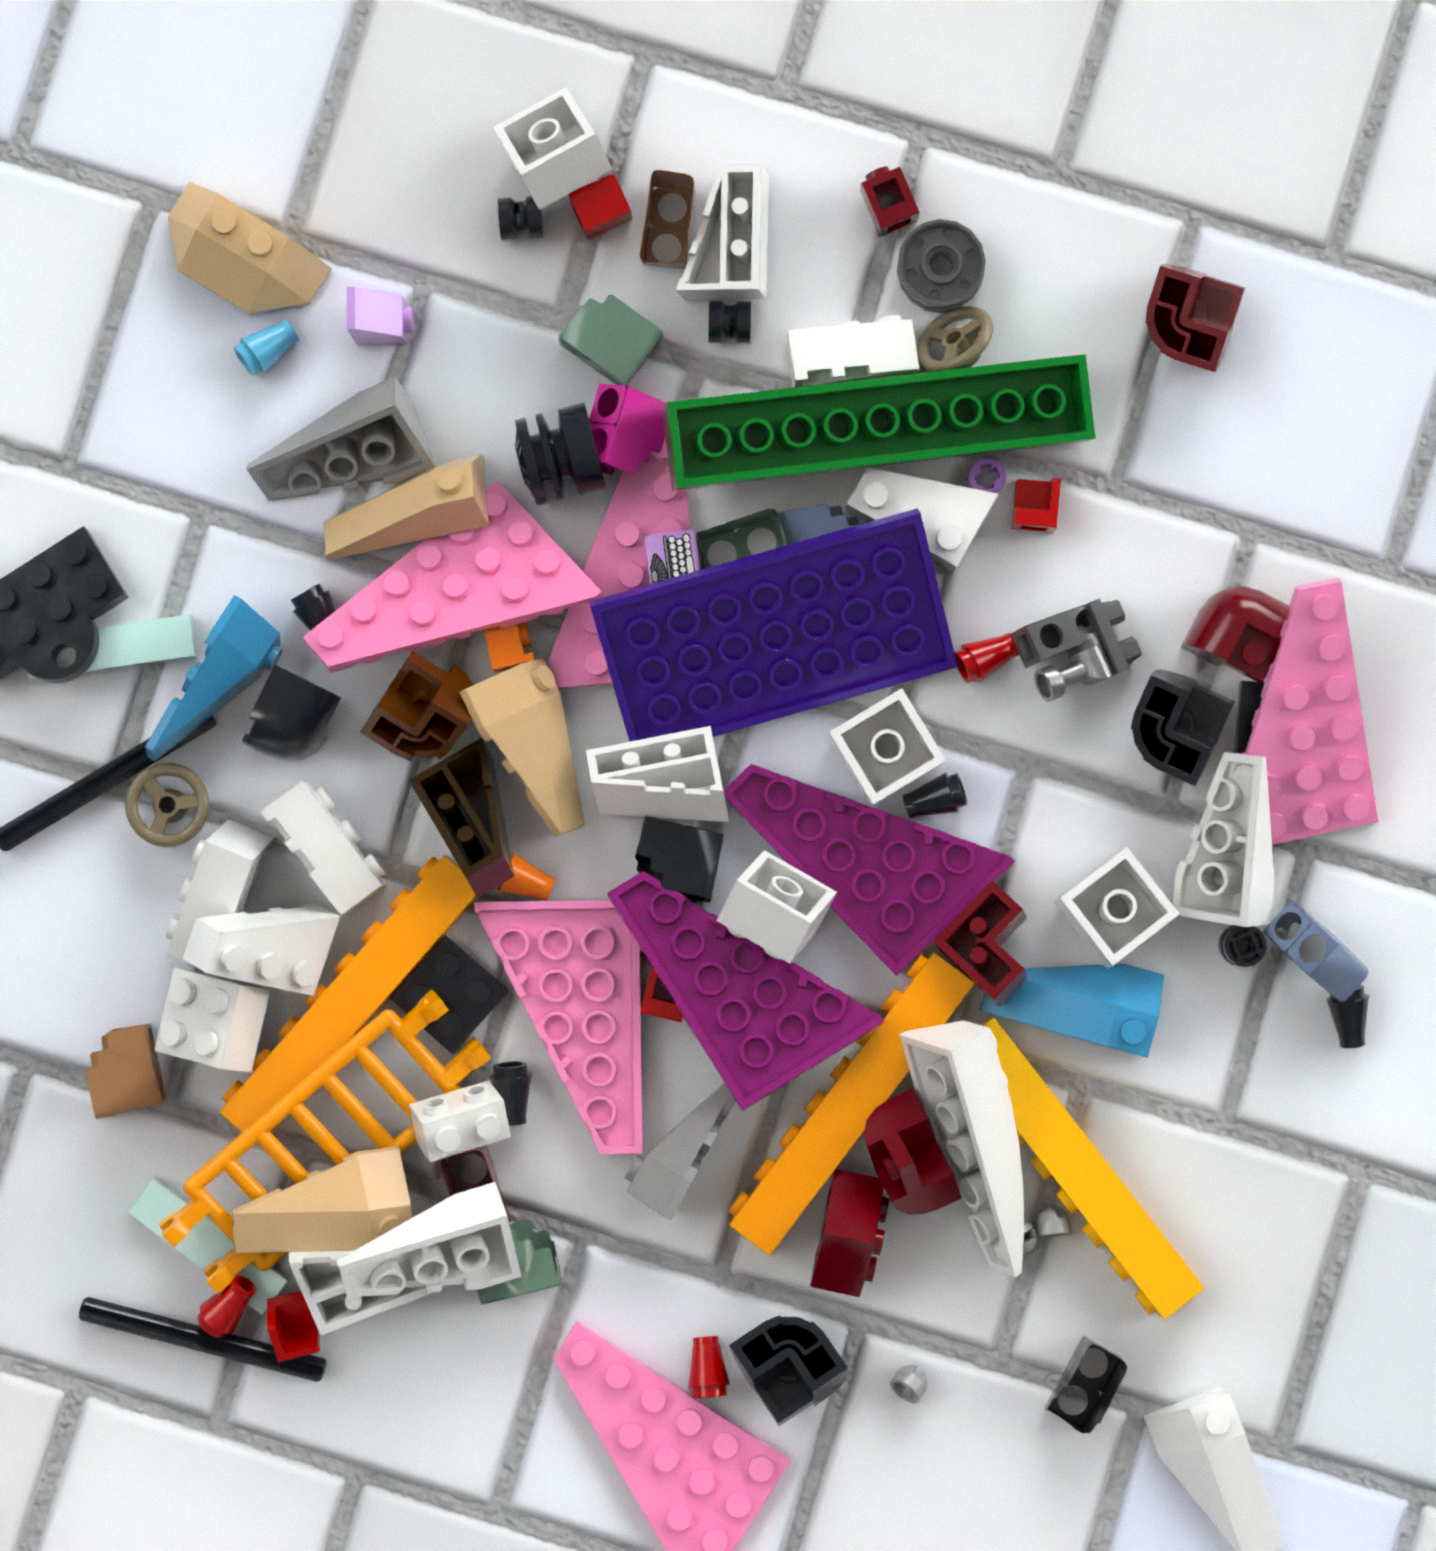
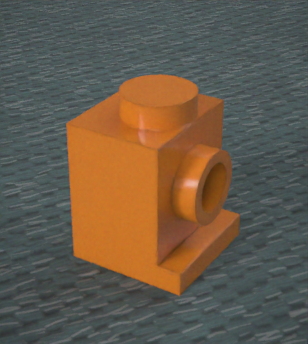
M526 622L501 628L499 625L484 629L492 668L495 673L535 660L533 652L525 654L524 647L531 646Z

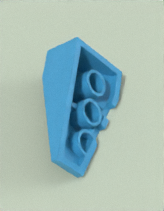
M236 595L233 596L204 642L208 646L204 654L206 658L203 663L198 662L189 668L182 686V691L185 693L182 700L175 697L170 702L147 742L145 749L147 757L151 760L156 761L259 679L265 668L271 671L278 662L283 652V649L279 647L281 645L280 632Z
M1115 964L1108 969L1104 965L1024 968L1029 977L1000 1007L985 993L983 994L979 1011L1148 1058L1159 1018L1164 975L1127 964Z

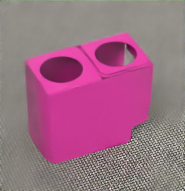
M599 383L589 422L602 472L612 475L615 472V468L634 475L637 472L640 461H649L651 451L661 452L665 440L662 406L665 402L629 386Z

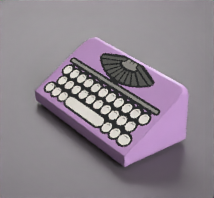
M695 530L645 536L644 541L650 584L700 570Z

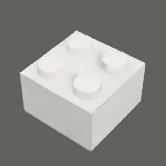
M567 87L493 127L512 165L539 210L612 170L597 135Z
M902 688L828 733L830 740L870 806L875 805L946 761Z
M1128 847L1124 848L1054 902L1106 969L1114 966L1180 914Z
M764 850L736 880L716 921L726 926L733 935L747 938L759 945L769 956L791 964L817 932L837 892Z
M174 968L154 1051L219 1069L252 1072L271 989L205 972Z

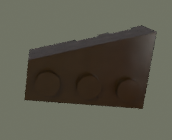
M483 738L476 740L409 779L410 784L477 898L514 877L494 760Z

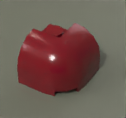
M1171 264L1160 265L1146 312L1145 323H1147L1151 339L1161 350L1160 352L1172 359L1216 372L1230 340L1246 287L1208 276L1207 273Z
M1247 586L1227 587L1211 596L1199 610L1181 648L1217 667L1224 664L1256 682L1262 683L1269 671L1270 664H1273L1282 638L1280 633L1284 621L1289 616L1290 607L1280 600Z
M913 1088L890 1098L875 1108L866 1121L863 1134L875 1172L896 1209L909 1215L925 1214L962 1199L954 1173L937 1144L929 1117Z

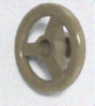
M973 306L958 307L937 317L926 327L918 340L916 349L920 365L931 372L973 366L979 360L982 352L991 340L993 334L991 317L983 309ZM974 319L962 328H954L950 331L943 329L958 320ZM932 341L942 343L944 346L943 360H935L930 357L929 347Z
M175 763L156 764L142 771L131 783L125 800L126 816L134 832L144 841L160 847L179 846L190 841L203 828L209 813L208 792L199 776L189 768ZM167 775L178 777L187 782L195 794L185 796L182 792L175 789H163L155 778ZM144 787L154 798L153 809L156 816L150 829L143 823L138 811V799ZM171 797L175 801V808L172 812L166 813L162 808V804L166 798ZM197 807L192 822L185 829L174 834H163L168 822L175 823L182 820L189 808Z

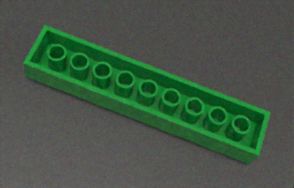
M1086 354L666 402L662 406L672 491L1073 444L1096 439Z

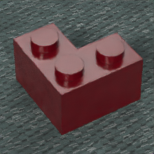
M991 881L933 942L942 954L999 1007L1029 977L1025 969L1001 947L1006 939L1027 919L1023 908L995 882Z
M840 1169L834 1170L827 1197L823 1227L815 1253L810 1287L860 1297L864 1281H873L877 1257L872 1256V1254L880 1256L885 1230L877 1229L878 1222L885 1223L890 1200L887 1197H882L884 1187L879 1178Z

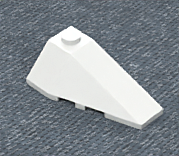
M1224 752L1206 795L1207 806L1200 823L1194 825L1190 838L1193 840L1185 860H1180L1175 873L1173 906L1180 913L1178 915L1180 917L1242 927L1267 925L1271 923L1275 881L1266 757Z
M495 1182L453 1194L337 1260L347 1297L399 1294L404 1288L425 1287L427 1293L441 1292L442 1286L464 1285L466 1290H479L522 1277L508 1217Z
M1223 1386L1143 1416L1160 1459L1236 1551H1275L1285 1547L1230 1393Z

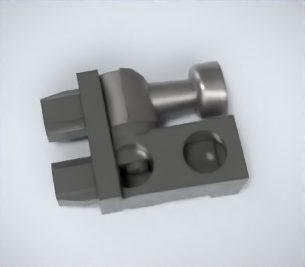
M1099 598L1087 604L1033 622L1011 633L1025 669L1066 651L1068 652L1071 664L1060 670L1054 666H1047L1035 672L1034 679L1037 690L1047 702L1062 697L1066 686L1079 682L1085 685H1093L1129 669V664L1142 655L1136 639L1132 636L1118 641L1112 626L1125 621V613L1118 600L1101 603Z

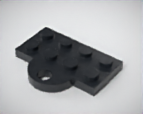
M84 526L0 579V680L21 666L33 677L47 683H64L79 677L91 666L98 652L99 632L94 620L129 598L89 530ZM64 648H74L76 651L75 661L66 668L58 667L56 660L59 652Z

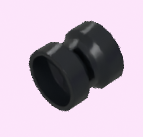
M527 196L524 201H514L512 198H498L501 241L514 240L518 235H527L530 239L543 238L542 209H538L531 196ZM517 213L520 214L519 224L517 222Z
M709 301L708 343H722L725 339H734L737 343L750 344L751 301H738L735 305H725L722 301ZM730 317H734V327H730Z
M1232 925L1220 935L1218 948L1222 958L1229 964L1247 967L1253 966L1262 960L1266 953L1267 943L1262 931L1255 926L1242 927Z

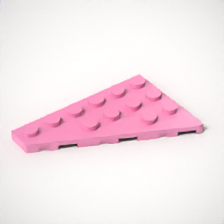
M666 437L661 452L651 451L649 461H640L637 472L634 475L623 470L583 570L602 591L603 597L650 584L644 541L645 536L690 530L686 489L672 491ZM589 602L568 608L546 664L554 674L555 684L558 689L612 684Z
M497 481L486 490L488 526L424 539L302 638L314 654L333 673L351 668L357 663L381 660L380 656L407 649L409 652L443 644L448 639L467 638L472 636V632L500 625L501 628L535 620L540 615L546 614L551 616L564 612V608L603 598V594L505 487Z
M1337 577L1295 586L1289 605L1290 613L1284 621L1280 633L1282 637L1274 663H1271L1261 693L1260 707L1254 714L1250 739L1245 753L1242 752V754L1266 757L1272 845L1378 822L1342 581Z
M610 900L474 902V911L491 940L493 948L498 954L519 998L523 1002L600 1155L643 1154L640 947Z
M576 1321L553 1359L666 1551H734L789 1465L790 1459L702 1401L693 1399L691 1394Z

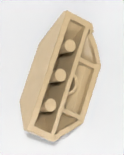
M192 182L188 183L168 215L178 271L250 315L293 306L309 305L331 271V267L289 236L220 194Z

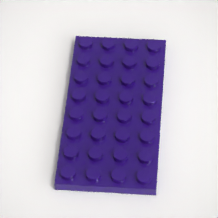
M918 508L589 601L629 742L711 726L714 737L958 667L921 513Z

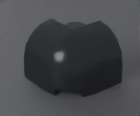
M275 665L249 716L255 722L249 734L246 733L243 737L242 742L276 759L284 761L303 760L316 753L328 739L323 734L341 697Z
M1155 670L1148 680L1133 715L1131 729L1134 743L1144 757L1143 760L1154 768L1196 786L1220 738V734L1235 701L1198 685L1197 680L1166 670Z
M776 1316L764 1321L729 1345L730 1351L744 1377L778 1426H781L812 1404L816 1406L825 1400L845 1382L849 1375L847 1365L825 1333L813 1321L809 1322L799 1317Z

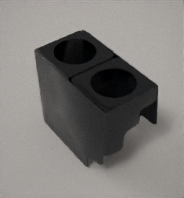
M645 816L635 859L638 861L637 871L638 873L644 871L658 879L665 889L677 891L689 899L711 902L724 834Z
M1083 1336L1045 1405V1410L1056 1414L1075 1430L1083 1434L1091 1433L1097 1423L1100 1424L1127 1371L1126 1363L1121 1356ZM1089 1348H1097L1103 1351L1108 1359L1107 1370L1097 1378L1086 1377L1079 1369V1365ZM1071 1385L1081 1387L1088 1397L1087 1407L1078 1415L1064 1413L1058 1404V1396L1061 1391Z

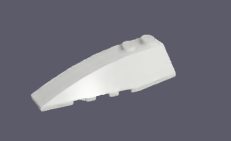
M965 1020L905 1031L899 1034L917 1097L930 1122L934 1121L942 1138L937 1144L946 1159L950 1158L958 1175L956 1182L961 1197L968 1206L972 1207L974 1213L968 1219L987 1263L991 1268L1017 1277L1022 1273L1023 1177L1019 1140L1012 1103L1007 1089L1008 1080L1001 1068L996 1038L990 1028Z

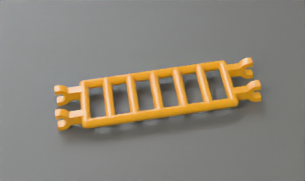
M433 989L425 994L417 1006L402 1019L392 1010L383 1011L186 1180L183 1190L192 1200L159 1224L163 1230L162 1236L175 1247L187 1236L190 1229L205 1216H208L234 1244L232 1216L204 1187L225 1171L251 1200L267 1194L268 1192L237 1160L256 1143L263 1148L295 1184L307 1179L306 1175L309 1174L307 1170L270 1132L289 1114L336 1165L344 1162L342 1158L350 1154L303 1104L305 1100L322 1086L379 1148L398 1146L400 1155H402L415 1144L416 1138L413 1123L393 1139L336 1076L341 1069L356 1058L412 1120L409 1104L415 1103L417 1100L368 1047L387 1030L444 1093L461 1089L462 1087L459 1085V1082L471 1071L480 1068L488 1062L491 1056L486 1052L482 1044L473 1037L463 1046L459 1054L443 1067L417 1038L416 1035L429 1023L438 1020L449 1011L443 1000ZM233 1248L223 1258L214 1261L203 1271L208 1277L206 1279L207 1283L219 1294L232 1282L235 1275L250 1262L260 1271H267L289 1252L236 1253Z

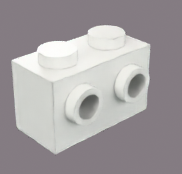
M489 1080L409 1104L416 1142L429 1162L511 1138L504 1100Z

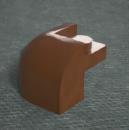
M412 651L375 706L360 733L393 754L408 761H411L413 757L433 758L437 756L441 759L450 752L472 719L459 692L474 684L467 674L455 664L447 673Z

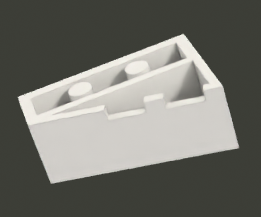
M762 163L719 165L702 214L704 216L696 240L692 242L689 251L690 257L683 277L679 279L676 291L684 300L767 299L769 174Z
M890 315L878 318L877 322L860 324L859 321H851L835 326L788 330L786 347L793 388L918 373L920 368L912 319L902 320L901 315Z
M868 467L848 500L845 511L867 523L918 508L921 513L932 561L954 572L999 494Z
M711 726L586 750L591 784L599 814L729 822Z
M300 781L262 809L260 813L267 822L271 820L285 838L284 843L292 853H296L309 871L310 877L339 914L346 916L386 887V884L381 879L386 872L373 854L365 857L356 843L361 838L347 820L340 823L331 810L336 807V804L322 786L315 789L313 785Z
M228 819L206 841L202 839L199 841L192 857V863L197 865L193 878L188 877L179 895L178 900L184 902L180 916L174 915L166 932V938L171 940L167 955L189 963L183 959L196 918L245 912L242 909L250 886L255 887L260 875L255 872L261 855L267 849L270 850L275 837Z
M316 902L303 904V907L289 909L275 907L268 908L267 912L248 914L246 912L196 918L183 959L207 974L314 996L340 915Z
M353 1251L289 1252L290 1267L321 1336L434 1293H427L425 1287L404 1288L399 1294L347 1297L337 1260Z

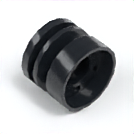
M585 402L558 409L559 429L550 431L542 413L536 414L539 434L530 435L526 418L515 420V449L525 485H527L535 498L537 506L547 504L544 485L549 483L553 484L557 501L563 500V480L572 478L580 495L607 489Z

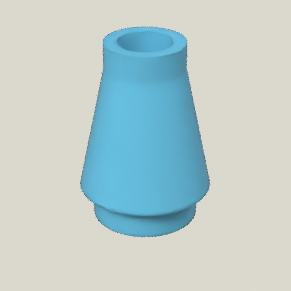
M283 320L279 324L240 338L241 343L234 347V351L250 375L253 376L258 372L264 374L294 343L299 341V338L289 322Z

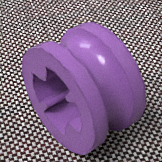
M982 458L976 461L970 468L967 476L969 488L999 493L1006 481V471L1003 465L992 458ZM982 467H989V473L994 470L998 475V478L993 481L991 489L983 488L984 483L979 486L975 478L980 476Z

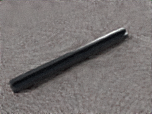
M214 715L156 761L147 757L145 746L150 739L148 738L0 827V849L2 851H9L212 729L217 724Z
M87 1297L82 1301L79 1310V1319L81 1321L315 1382L323 1378L326 1369V1360L321 1357L306 1355L278 1362L273 1345L233 1334H226L222 1338H216L206 1333L198 1325Z

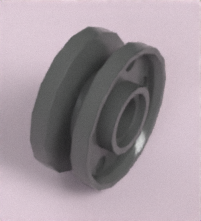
M937 219L922 223L908 234L900 247L897 276L901 290L910 302L925 311L945 313L964 306L973 299L982 284L986 263L982 244L972 230L957 221ZM943 257L950 261L953 269L947 275H937L930 269V262L935 258Z

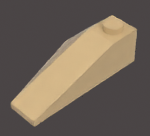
M483 454L442 462L325 521L326 558L333 560L488 526L485 458Z
M544 658L519 664L459 692L477 731L486 742L493 739L506 757L501 762L509 774L515 771L526 784L527 799L555 837L584 826L562 698L555 684L554 674L547 667Z
M398 1146L354 1152L342 1158L344 1162L323 1172H320L318 1169L306 1175L307 1179L284 1190L278 1188L233 1209L232 1224L235 1252L355 1251L412 1218L411 1202Z

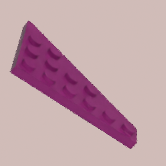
M750 764L723 790L725 799L789 865L837 892L830 908L896 976L944 931L991 881L994 882L1015 862L1007 854H1002L976 843L957 838L945 832L895 816L883 810L864 805Z
M644 871L607 893L618 914L742 1112L884 1023L878 1013L875 1014L849 998L850 996L829 986L822 979L796 963L791 962L790 964L784 960L775 959L747 938L733 935L726 926L716 921L717 915L709 913L688 900L681 893L663 888L661 881Z

